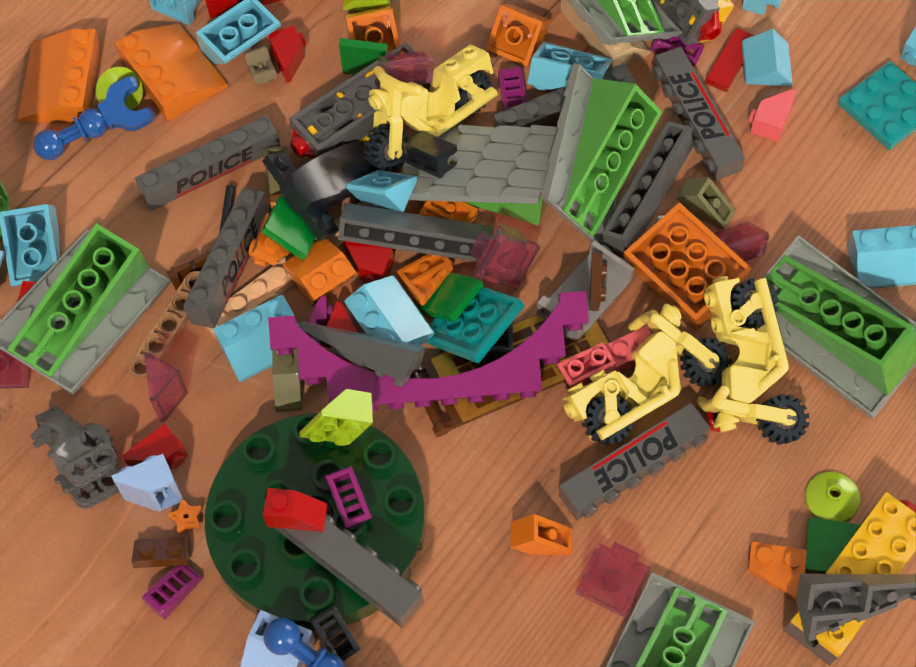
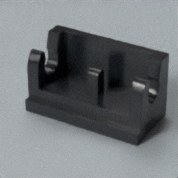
M422 130L403 142L406 163L441 179L444 177L443 174L453 169L457 164L455 160L447 162L448 158L457 152V145Z

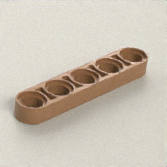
M193 271L185 277L130 362V370L136 379L147 380L152 377L188 322L189 318L186 311L176 308V304L181 299H187L192 289L190 282L197 279L199 271ZM167 320L177 322L176 327L171 331L163 329V324ZM158 340L163 343L160 351L153 352L149 350V346L153 341ZM140 362H147L149 364V369L144 373L135 371L136 365Z

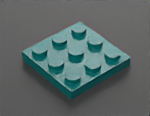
M891 61L842 96L838 101V105L889 151L916 131V83Z
M482 287L454 323L435 318L430 323V327L435 334L425 343L479 364L525 306L521 299Z

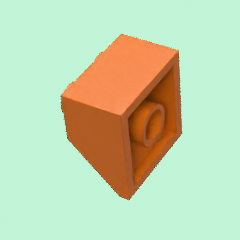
M510 3L502 4L496 16L486 50L528 67L532 61V56L544 42L551 20Z
M390 6L344 15L349 39L387 44L388 53L400 46L393 9Z
M327 239L312 244L308 256L303 261L294 256L282 264L310 306L315 304L321 296L329 295L352 280L356 274V271L343 252Z

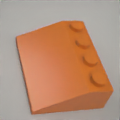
M179 23L134 31L114 42L120 60L126 68L138 75L143 84V90L167 122L228 88L225 80Z
M69 29L31 43L17 118L18 122L75 123L73 117H76L78 120V117L84 110L92 107L101 52V43L96 29Z
M680 202L624 251V258L635 268L634 272L667 304L677 307L681 317L696 331L711 318L710 309L706 306L704 294L705 289L713 284L712 280L728 276L729 280L739 278L740 282L735 284L734 288L742 283L752 272V268Z

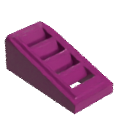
M677 36L670 39H655L650 51L661 54L684 46L687 58L691 65L695 66L705 46L699 43L685 45L680 37ZM690 49L694 50L692 56L688 54Z
M522 68L499 70L498 83L503 111L509 109L508 106L527 102ZM515 87H518V89L506 90L507 88H515ZM519 96H520V98L507 99V98H511V97H519Z
M352 466L325 476L326 483L345 528L372 518ZM349 479V484L336 488V483ZM353 488V494L340 498L339 493ZM357 498L359 503L344 508L343 503ZM362 509V514L348 519L347 513Z
M188 565L175 566L142 596V600L165 620L203 578ZM183 571L191 580L186 582L179 574ZM174 580L183 586L180 590L172 584ZM166 588H169L174 593L172 597L164 592ZM159 596L166 600L164 604L157 600Z

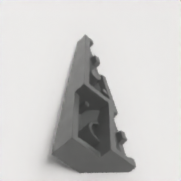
M301 321L298 325L318 344L325 342L331 345L330 351L360 367L365 366L375 370V374L379 377L388 375L394 378V384L399 387L408 383L412 371L420 367L426 348L424 346Z
M800 574L796 602L805 638L808 641L816 640V635L828 630L836 632L840 630V626L853 620L861 622L898 607V602L908 598L916 600V574Z

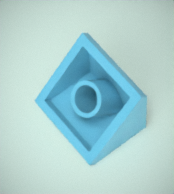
M774 29L742 40L745 84L792 86L789 45L785 39Z
M377 170L346 183V189L366 206L404 212L417 182V176Z

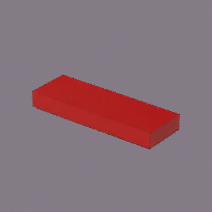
M736 28L707 76L705 83L728 92L743 66L741 42L755 35Z

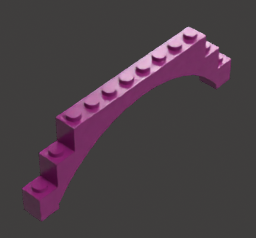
M586 291L559 293L557 296L558 304L547 320L521 345L500 359L457 375L431 379H409V382L402 387L395 385L394 378L384 375V377H379L375 372L348 363L324 349L297 325L295 315L268 318L270 349L272 352L277 351L278 356L292 355L293 350H297L300 380L306 381V385L322 384V379H327L328 403H331L346 389L371 393L372 411H378L377 406L388 405V410L404 409V404L415 403V408L431 406V401H441V405L457 404V399L466 398L468 403L484 402L483 397L494 396V401L509 400L512 394H520V398L536 397V392L542 391L540 361L544 360V365L560 363L559 359L566 357L563 327H567V331L583 330V325L589 323Z

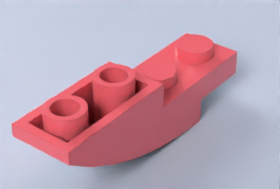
M646 325L611 343L604 345L602 342L558 363L557 367L570 388L581 382L583 385L592 382L590 377L601 370H604L605 373L612 371L623 372L635 366V360L632 359L631 353L652 333Z

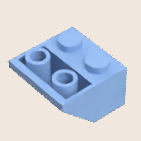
M163 454L149 456L142 463L133 467H124L112 475V479L124 500L160 512L183 500L173 473Z
M260 610L248 634L240 667H303L304 664L291 654L276 655L266 648L263 640L264 630L271 621L279 617ZM297 625L300 630V640L312 648L315 642L312 631Z

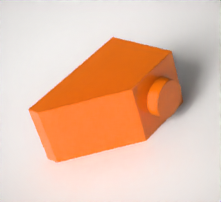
M536 514L511 521L510 548L529 555H571L572 528Z

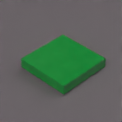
M340 38L339 51L342 72L352 75L359 73L388 54V45Z
M281 195L276 199L261 230L263 234L302 261L308 256L316 237L303 218L289 206Z
M450 272L423 306L418 304L416 307L421 314L454 323L484 285L480 279Z
M809 517L807 523L805 571L825 574L861 524Z

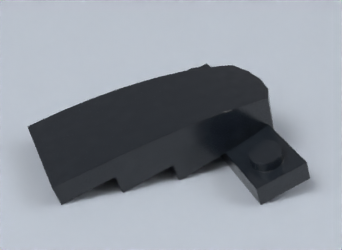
M359 140L330 150L298 169L294 167L284 151L267 155L262 161L280 186L279 188L286 202L303 218L318 241L333 237L339 232V228L324 207L338 205L345 198L354 196L346 189V183L380 170L365 159L367 154L363 153L364 146Z

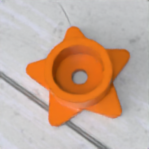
M181 500L178 510L169 513L168 518L177 523L178 533L192 528H200L198 515L203 507L200 505L190 506L185 500Z

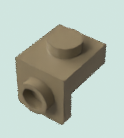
M266 46L244 52L249 73L255 84H265L277 78L275 67Z

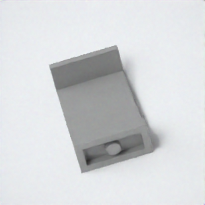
M594 240L591 243L590 254L548 299L546 296H543L537 302L536 315L546 321L558 304L557 296L559 293L586 291L589 323L583 325V330L567 331V327H563V333L577 343L632 282L635 268L626 259H621L613 254L606 245H600ZM592 253L603 254L602 264H607L606 279H602V286H606L605 302H600L599 311L589 310Z

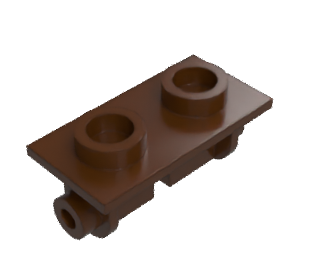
M206 251V254L176 268L172 267L171 270L167 271L176 291L189 273L201 271L210 254L209 251ZM196 279L190 282V286L194 285Z

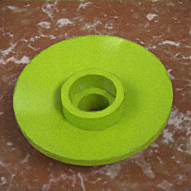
M113 67L105 71L98 79L96 97L99 103L103 102L110 85L133 76L138 81V89L127 97L125 106L130 110H134L142 100L143 84L134 71L125 67Z
M824 472L815 476L809 482L805 492V500L809 510L815 517L846 522L859 509L860 493L855 483L847 476L837 472ZM830 491H836L839 497H833Z

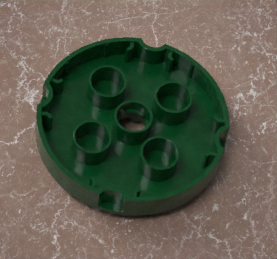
M307 413L276 421L244 440L228 456L215 476L205 509V535L210 556L222 581L232 595L257 616L260 610L279 618L290 619L295 624L311 631H315L309 619L331 604L335 605L346 625L358 622L372 615L378 609L275 528L267 527L263 512L268 488L298 491L327 503V510L332 512L331 518L335 521L334 525L341 531L343 529L350 531L357 539L355 542L363 548L365 545L372 548L378 554L377 559L384 564L389 562L394 565L400 572L399 576L406 581L411 577L410 565L417 551L423 549L426 529L424 498L421 485L410 460L399 446L383 432L371 425L352 443L345 446L336 445L335 442L330 441L313 442L309 438L300 437L299 432L318 413ZM352 466L372 518L345 528L326 483L325 476ZM346 479L336 483L335 486L339 488L349 484L350 481ZM353 488L339 493L340 498L353 494L354 490ZM356 498L343 503V506L347 508L359 502ZM362 509L347 513L348 519L362 514ZM331 614L319 622V625L322 626L334 616ZM337 622L329 628H327L326 630L333 629L336 626H338Z

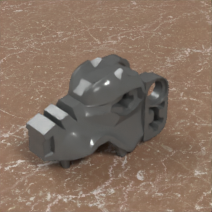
M51 406L49 410L35 416L38 428L30 435L31 439L35 440L32 444L34 448H37L47 443L51 448L47 456L48 458H53L56 470L59 473L55 478L56 484H61L63 493L70 494L78 507L83 509L91 508L119 492L116 484L112 486L102 484L106 478L112 477V475L118 472L116 468L118 465L117 451L112 443L114 438L108 434L109 430L98 423H89L82 426L77 420L73 421L72 416L64 414V411L56 406ZM95 485H98L101 493H98L97 489L95 490ZM83 492H86L87 494H90L91 497L89 499H86L85 497H82L81 494Z

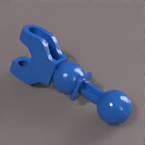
M130 76L110 85L105 100L97 105L98 109L90 108L84 110L78 117V120L76 117H73L76 124L60 132L50 129L39 132L34 138L33 148L40 158L49 161L55 160L63 154L65 145L81 137L84 138L85 142H88L87 138L101 137L108 127L110 131L115 128L137 131L152 123L156 118V114L150 108L133 111L125 106L127 97L138 89L137 79Z
M274 619L264 630V644L273 654H291L305 664L306 667H345L343 660L337 654L326 652L327 649L319 648L315 651L300 640V630L290 619Z

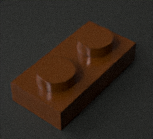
M592 253L589 285L590 311H599L600 302H605L606 286H602V279H606L607 264H602L603 254Z
M189 537L134 540L133 568L188 565L191 545Z

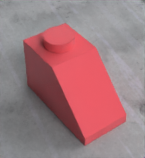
M791 89L761 100L758 109L753 108L749 123H752L750 133L778 142L793 105L796 90Z

